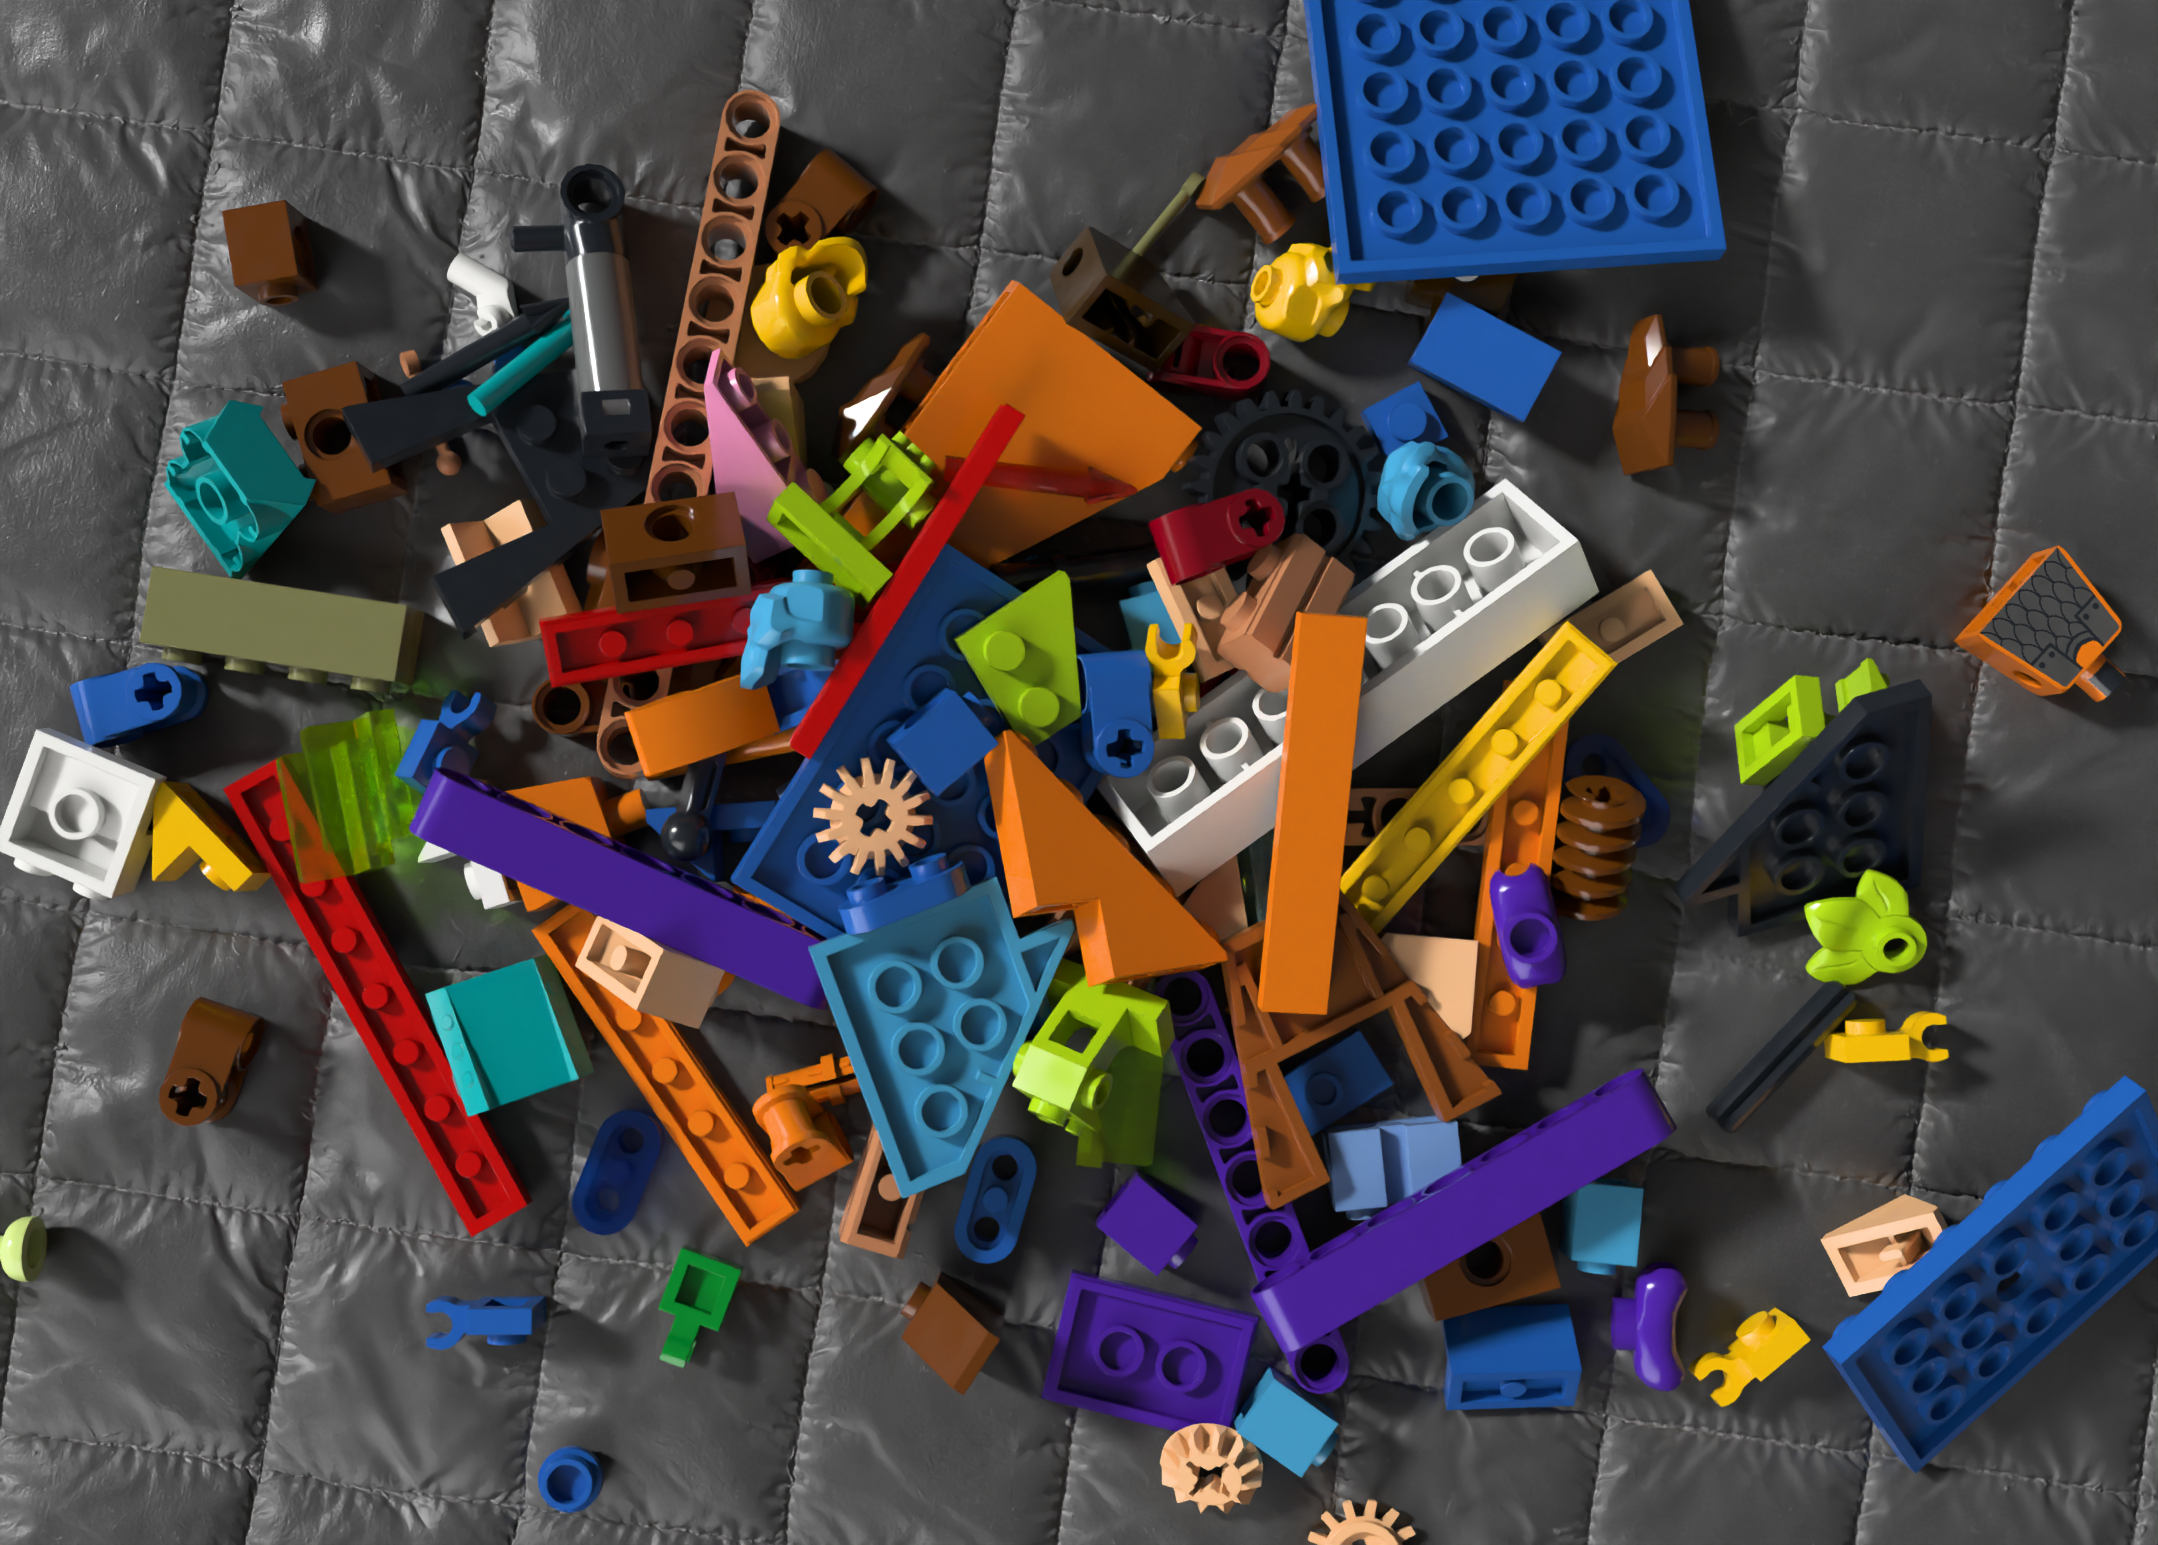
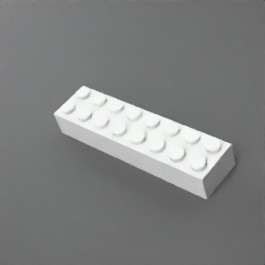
M1506 478L1473 502L1471 511L1461 522L1452 526L1437 527L1349 591L1338 614L1368 618L1352 771L1599 593L1579 540ZM1239 670L1200 698L1199 712H1188L1185 739H1159L1157 729L1153 732L1154 756L1145 771L1131 778H1119L1104 774L1096 786L1119 822L1159 875L1172 886L1176 897L1275 827L1289 688L1278 693L1268 692L1249 678L1246 670Z

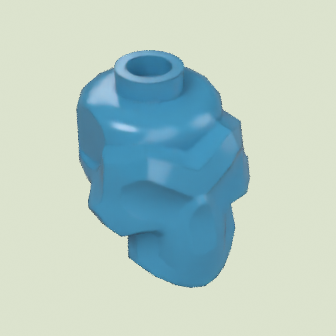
M1410 441L1391 452L1385 461L1378 488V510L1384 519L1391 524L1394 532L1400 539L1405 541L1414 540L1422 532H1432L1439 526H1452L1465 519L1473 506L1476 481L1470 466L1448 448L1436 446L1427 441L1423 443Z
M819 570L793 571L792 582L776 585L769 593L759 594L750 613V626L747 628L748 640L741 659L740 688L756 690L775 682L779 664L782 667L798 670L828 671L835 669L836 650L847 647L852 641L855 598L850 591L833 585L834 574Z

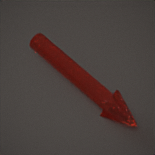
M945 455L942 481L951 482L966 457ZM997 461L982 485L1084 498V502H1087V505L1127 497L1137 493L1136 487L1091 466L1088 467L1087 472L999 461Z

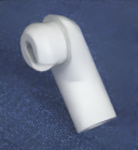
M460 253L454 258L448 269L447 279L476 296L479 319L474 321V326L479 335L483 337L519 316L514 286L508 278L465 253Z

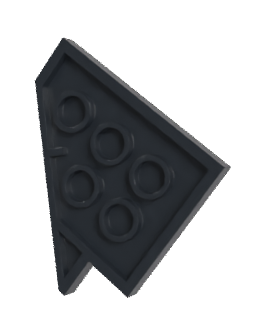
M1917 679L1854 697L1675 884V891L1684 907L1687 908L1728 896V921L1739 938L1806 919L1804 906L1807 903L1835 897H1856L1857 886L1867 869L1879 871L1893 877L1905 890L1920 887L1932 694L1923 682Z

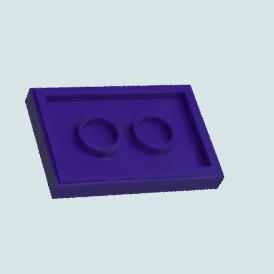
M1072 1269L1041 1398L1176 1432L1184 1427L1200 1423H1214L1232 1428L1258 1323L1257 1314Z

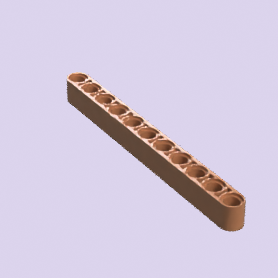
M743 90L735 93L727 101L723 109L644 504L662 502L659 497L661 491L672 483L689 485L695 491L696 497L710 495L714 471L704 384L691 381L686 376L685 370L692 362L698 360L710 362L712 352L719 348L723 350L735 367L780 133V111L776 102L767 94L758 90ZM745 120H755L761 123L767 129V132L757 138H747L740 135L735 130V126ZM735 179L749 182L756 192L748 198L735 199L728 196L722 187L727 182ZM730 239L737 242L743 248L744 253L733 260H722L710 251V247L717 241ZM720 300L731 308L732 314L723 321L711 322L704 319L697 310L703 302ZM695 421L707 430L708 437L702 444L697 446H684L674 439L672 433L680 423ZM675 667L651 671L658 678L659 687L651 698L644 701L633 700L623 693L622 682L626 675L609 678L597 735V753L603 767L612 776L621 780H636L645 776L640 761L632 765L616 763L609 756V746L617 735L623 732H630L624 712L670 695Z

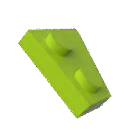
M1058 570L953 638L1009 730L1022 733L1034 746L1082 716L1070 579L1065 571Z

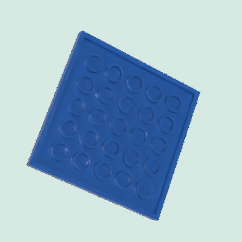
M1303 0L1314 99L1317 106V125L1336 285L1719 260L1726 251L1727 246L1689 0Z

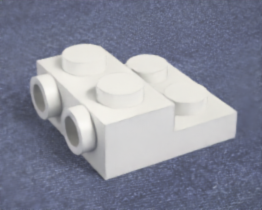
M36 729L0 826V852L14 857V865L25 872L39 876H52L54 874L73 882V890L87 898L110 901L114 897L134 892L153 843V832L148 830L153 816L154 796L159 785L166 781L167 777L54 729Z

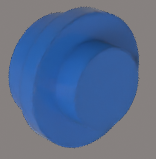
M574 1445L564 1446L553 1451L541 1465L538 1474V1487L543 1499L552 1508L567 1513L578 1512L589 1507L600 1494L604 1483L603 1468L598 1458L588 1449Z

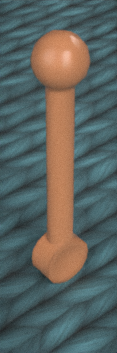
M414 350L400 353L402 369L409 379L421 373L420 361ZM448 442L436 446L439 454L436 460L438 470L446 476L457 474L462 466L461 458L450 450Z

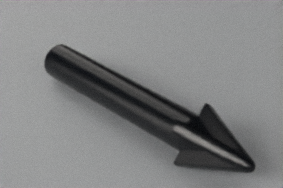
M569 297L519 305L524 313L400 384L406 396L444 390L535 336L542 337L560 321L570 308Z

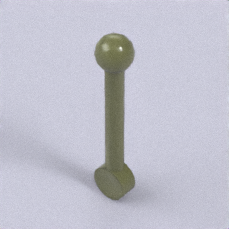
M1194 171L1183 184L1180 192L1132 251L1143 257L1188 200L1199 191L1206 178L1199 172Z

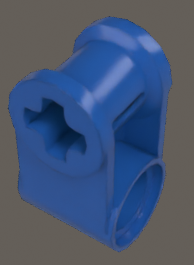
M1138 649L1077 655L1082 713L1080 717L1081 749L1084 760L1091 769L1100 774L1119 778H1131L1140 775L1149 767L1154 756L1155 747L1150 705L1152 678L1145 651ZM1118 737L1128 740V751L1118 753V757L1107 755V744L1116 742Z
M157 662L146 663L118 673L91 677L76 682L69 687L84 742L99 749L130 743L145 737L146 734L190 722L201 715L209 699L208 685L204 677L196 670L185 666L171 667ZM170 690H172V693H168L165 696H163L164 693H167Z

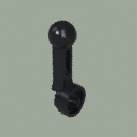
M725 678L717 679V680L711 682L710 684H712V683H714V682H717V681H719V680L725 679ZM728 751L688 765L676 812L666 819L661 829L663 848L676 860L684 862L695 861L703 857L713 843L714 834L709 820Z

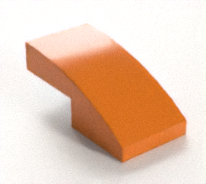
M741 673L696 690L679 691L624 712L644 775L651 776L694 763L780 732L781 730L767 686L756 690L740 688Z

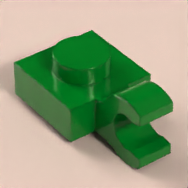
M687 1245L681 1247L658 1307L659 1310L676 1316L660 1355V1360L684 1368L686 1362L689 1363L701 1327L704 1326L717 1332L722 1328L743 1273V1266Z

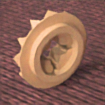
M1200 1423L1184 1427L1167 1440L1161 1453L1162 1485L1174 1488L1177 1503L1188 1500L1196 1502L1201 1514L1211 1505L1218 1506L1228 1515L1235 1503L1250 1505L1255 1490L1261 1487L1263 1461L1258 1449L1254 1444L1239 1435L1235 1429L1214 1423ZM1223 1465L1221 1477L1213 1473L1207 1477H1199L1200 1466L1206 1470H1211L1216 1466L1220 1467Z

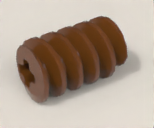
M1584 775L1572 778L1565 783L1568 791L1575 796L1564 799L1561 804L1560 813L1567 820L1558 823L1556 836L1562 842L1554 846L1552 858L1558 865L1551 868L1550 883L1553 886L1551 889L1559 915L1576 920H1605L1619 915L1627 908L1629 896L1627 888L1632 882L1633 869L1631 866L1636 862L1638 848L1635 843L1640 840L1642 829L1640 820L1645 815L1646 800L1641 792L1622 780L1601 775Z

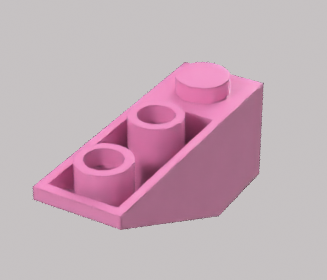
M719 348L712 352L704 383L716 494L735 491L747 554L755 564L794 546L766 520L774 500L792 482H795L817 504L825 501L828 498V494L818 473L811 468L806 469L793 451L791 437L782 422L776 418L771 420L759 403L756 388L750 376L741 367L735 368L723 350Z

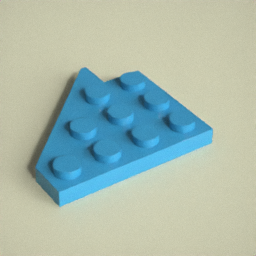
M994 876L972 884V888L955 899L881 928L854 935H849L846 932L808 947L902 1199L965 1174L1013 1068L1016 1054L1026 1039L1075 929L1072 919L1065 918L1018 936L998 879Z

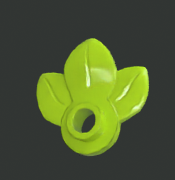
M1867 869L1857 886L1856 897L1827 898L1807 903L1804 906V913L1813 935L1823 946L1812 955L1805 968L1811 976L1822 982L1839 981L1843 985H1853L1864 981L1877 971L1885 973L1903 972L1914 967L1926 952L1927 936L1920 922L1909 915L1908 894L1896 879L1887 874ZM1901 938L1905 940V943L1898 949L1891 951L1883 950L1885 944L1891 939Z

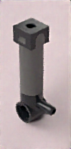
M596 164L576 166L565 175L560 189L559 225L512 226L509 229L510 249L513 252L564 251L580 403L579 425L583 459L648 456L652 427L648 391L644 389L624 214L625 190L622 181L613 171ZM584 203H595L602 206L605 210L599 213H588L578 206Z

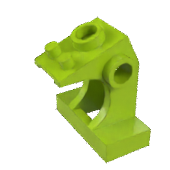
M901 431L891 440L883 433L876 442L869 437L844 463L843 467L851 476L830 497L817 504L795 482H792L774 500L766 520L819 570L834 574L833 583L850 591L855 598V603L865 610L882 592L893 576L872 554L902 523L910 530H913L938 503V500L930 494L938 484L929 476L937 465ZM861 489L888 513L866 537L839 514L842 508Z
M1866 658L1861 662L1860 667L1845 679H1840L1835 683L1839 713L1854 697L1890 686L1888 675L1880 673L1872 658ZM1794 675L1734 725L1741 784L1758 786L1768 784L1781 774L1836 717L1823 711L1819 677Z
M1061 958L1047 990L1052 1013L1033 1041L1027 1040L1018 1050L1013 1063V1075L1016 1078L1012 1086L1031 1099L1027 1110L1037 1115L1038 1119L1052 1125L1054 1123L1062 1127L1066 1120L1069 1119L1065 1130L1080 1137L1084 1126L1097 1132L1101 1128L1098 1110L1106 1103L1113 1084L1112 1075L1106 1071L1118 1052L1126 1046H1135L1163 1058L1173 1043L1175 1035L1169 1000L1124 982L1088 987L1085 967ZM1082 1027L1094 1029L1097 1033L1083 1054L1065 1047L1068 1039L1078 1029Z

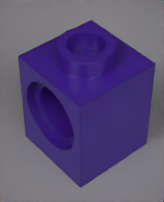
M1137 1167L1096 1216L1097 1227L1156 1276L1159 1275L1167 1264L1173 1269L1178 1268L1198 1242V1238L1192 1234L1198 1227L1195 1216Z

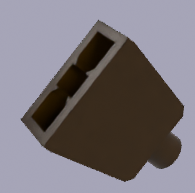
M1088 227L1080 233L1051 270L1049 277L1065 323L1154 373L1159 370L1196 326L1191 316L1150 261L1093 227ZM1134 305L1142 309L1143 316L1135 317L1133 313Z

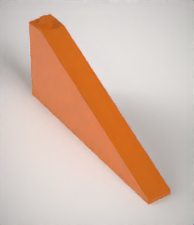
M1011 280L899 431L937 465L929 476L938 484L930 494L939 502L997 408L1001 404L1004 406L1007 403L1026 415L946 542L988 569L991 564L1000 563L1162 480L1169 470H1172L1174 473L1178 472L1187 464V459L1195 453L1198 442L1194 438L1202 427L1088 336L1067 325L1059 313L1025 286ZM862 489L839 512L864 537L888 515ZM934 508L913 530H910L902 523L872 555L879 562L903 558ZM804 556L793 571L819 569ZM742 655L728 657L714 675V681L741 673Z

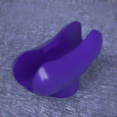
M1530 863L1528 869L1518 876L1505 875L1498 869L1490 879V899L1496 932L1508 976L1521 989H1529L1538 985L1554 984L1561 981L1567 969L1566 951L1560 920L1547 875L1536 863Z
M1656 1262L1646 1265L1636 1277L1634 1297H1613L1611 1303L1610 1329L1612 1349L1632 1351L1633 1367L1638 1378L1646 1386L1659 1391L1675 1390L1684 1381L1686 1374L1677 1352L1676 1324L1678 1310L1688 1291L1687 1281L1683 1278V1274L1675 1264L1670 1262Z

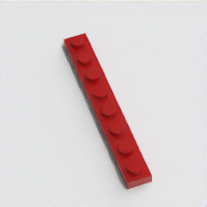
M278 757L223 788L470 1236L473 1237L534 1202L485 1113L482 1112L468 1117L462 1098L457 1094L452 1079L453 1072L433 1019L288 758Z

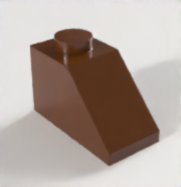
M940 1271L931 1287L920 1281L903 1306L900 1314L909 1320L905 1325L901 1338L952 1389L964 1396L1000 1341L1004 1313Z

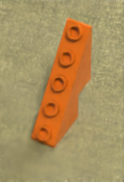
M1005 730L994 737L999 744L983 758L1013 918L1074 910L1088 987L1197 971L1228 960L1227 952L1220 945L1221 941L1216 931L1206 922L1193 918L1175 899V892L1172 886L1160 875L1148 871L1130 853V846L1127 840L1114 828L1103 825L1084 806L1083 796L1073 784L1063 778L1056 777L1038 758L1036 747L1026 736L1015 730Z

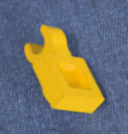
M1184 623L1182 642L1178 644L1164 642L1160 637L1158 624H1150L1148 628L1145 653L1152 664L1154 673L1152 691L1159 739H1185L1188 712H1199L1200 683L1198 673H1187V667L1195 659L1198 633L1193 623Z
M1928 1011L1916 1012L1910 1015L1902 1027L1897 1030L1886 1029L1885 1019L1845 1020V1031L1832 1032L1824 1040L1825 1058L1844 1063L1911 1060L1910 1058L1930 1062L1945 1060L1949 1057L1948 1049L1939 1047L1927 1048L1922 1042V1033L1929 1025L1947 1024L1946 1016Z
M1774 1307L1768 1313L1761 1311L1752 1315L1740 1325L1736 1331L1738 1338L1726 1347L1730 1353H1703L1693 1360L1688 1370L1699 1381L1707 1377L1714 1370L1723 1371L1724 1380L1722 1385L1715 1389L1710 1396L1719 1406L1724 1407L1733 1403L1740 1396L1742 1389L1755 1377L1760 1381L1764 1380L1811 1339L1793 1318Z

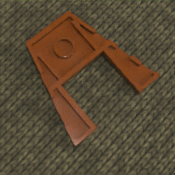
M1341 889L1339 893L1327 1015L1262 1012L1257 1006L1266 919L1221 940L1220 945L1227 952L1228 957L1227 961L1221 962L1263 1197L1266 1205L1272 1210L1331 1181L1281 1073L1278 1062L1388 1009L1437 1119L1446 1123L1502 1094L1496 1083L1486 1076L1470 1056L1472 1053L1457 1034L1446 1026L1427 1002L1429 999L1417 984L1406 976L1389 953L1391 952Z

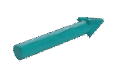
M567 310L564 314L562 321L467 396L470 406L476 413L486 416L573 346L570 310Z

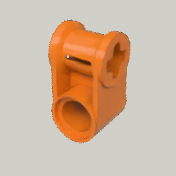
M798 1084L780 1086L768 1091L754 1103L752 1111L755 1119L771 1139L772 1153L770 1157L774 1167L784 1175L789 1185L796 1192L854 1162L852 1149L838 1121L829 1110H824L807 1091L806 1087Z

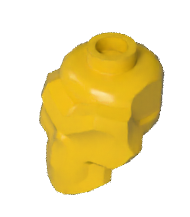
M831 237L819 240L810 250L797 245L789 247L778 254V259L767 268L766 282L759 287L752 300L750 309L753 326L760 340L769 350L783 358L801 359L828 345L840 328L854 322L859 300L857 294L866 290L868 277L867 257L861 244L849 237Z
M1313 243L1292 244L1287 253L1277 257L1270 266L1264 265L1257 272L1251 286V299L1255 302V316L1261 328L1291 341L1305 342L1317 334L1324 337L1333 336L1340 329L1347 316L1350 303L1349 297L1353 290L1358 289L1371 292L1377 282L1336 285L1332 248H1326Z

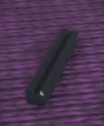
M1839 981L1826 982L1712 1100L1705 1111L1709 1118L1723 1131L1730 1134L1736 1133L1857 1007L1858 999Z

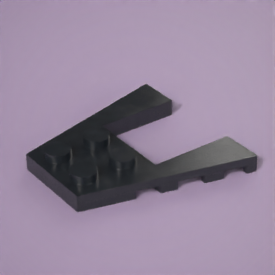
M576 368L535 375L486 416L476 413L467 400V396L482 384L349 405L341 408L343 419L372 473L489 423H493L548 525L432 576L433 585L463 640L475 634L477 627L502 607L505 610L528 591V586L556 564L560 566L575 554L578 546L603 527L600 510L633 506L646 496L655 451L652 441H650L648 456L583 459Z

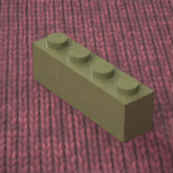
M152 566L139 642L163 647L162 660L201 666L203 654L226 657L224 666L226 670L264 675L266 664L289 667L287 679L327 685L329 673L352 677L350 689L390 695L392 683L413 686L425 612L408 605Z

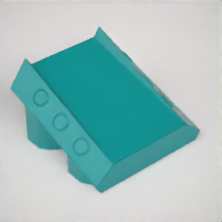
M229 400L218 415L183 428L179 439L184 455L169 461L166 467L167 480L164 486L230 578L242 579L303 509L317 479L305 478L260 416L264 406Z
M547 954L425 994L437 1033L440 1035L453 1072L452 1079L457 1094L462 1098L468 1117L595 1073L557 969Z

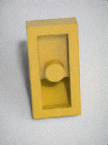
M163 781L159 785L153 801V881H176L202 858L203 861L199 864L201 871L219 888L225 891L232 889L234 892L257 891L271 877L263 860L188 783Z

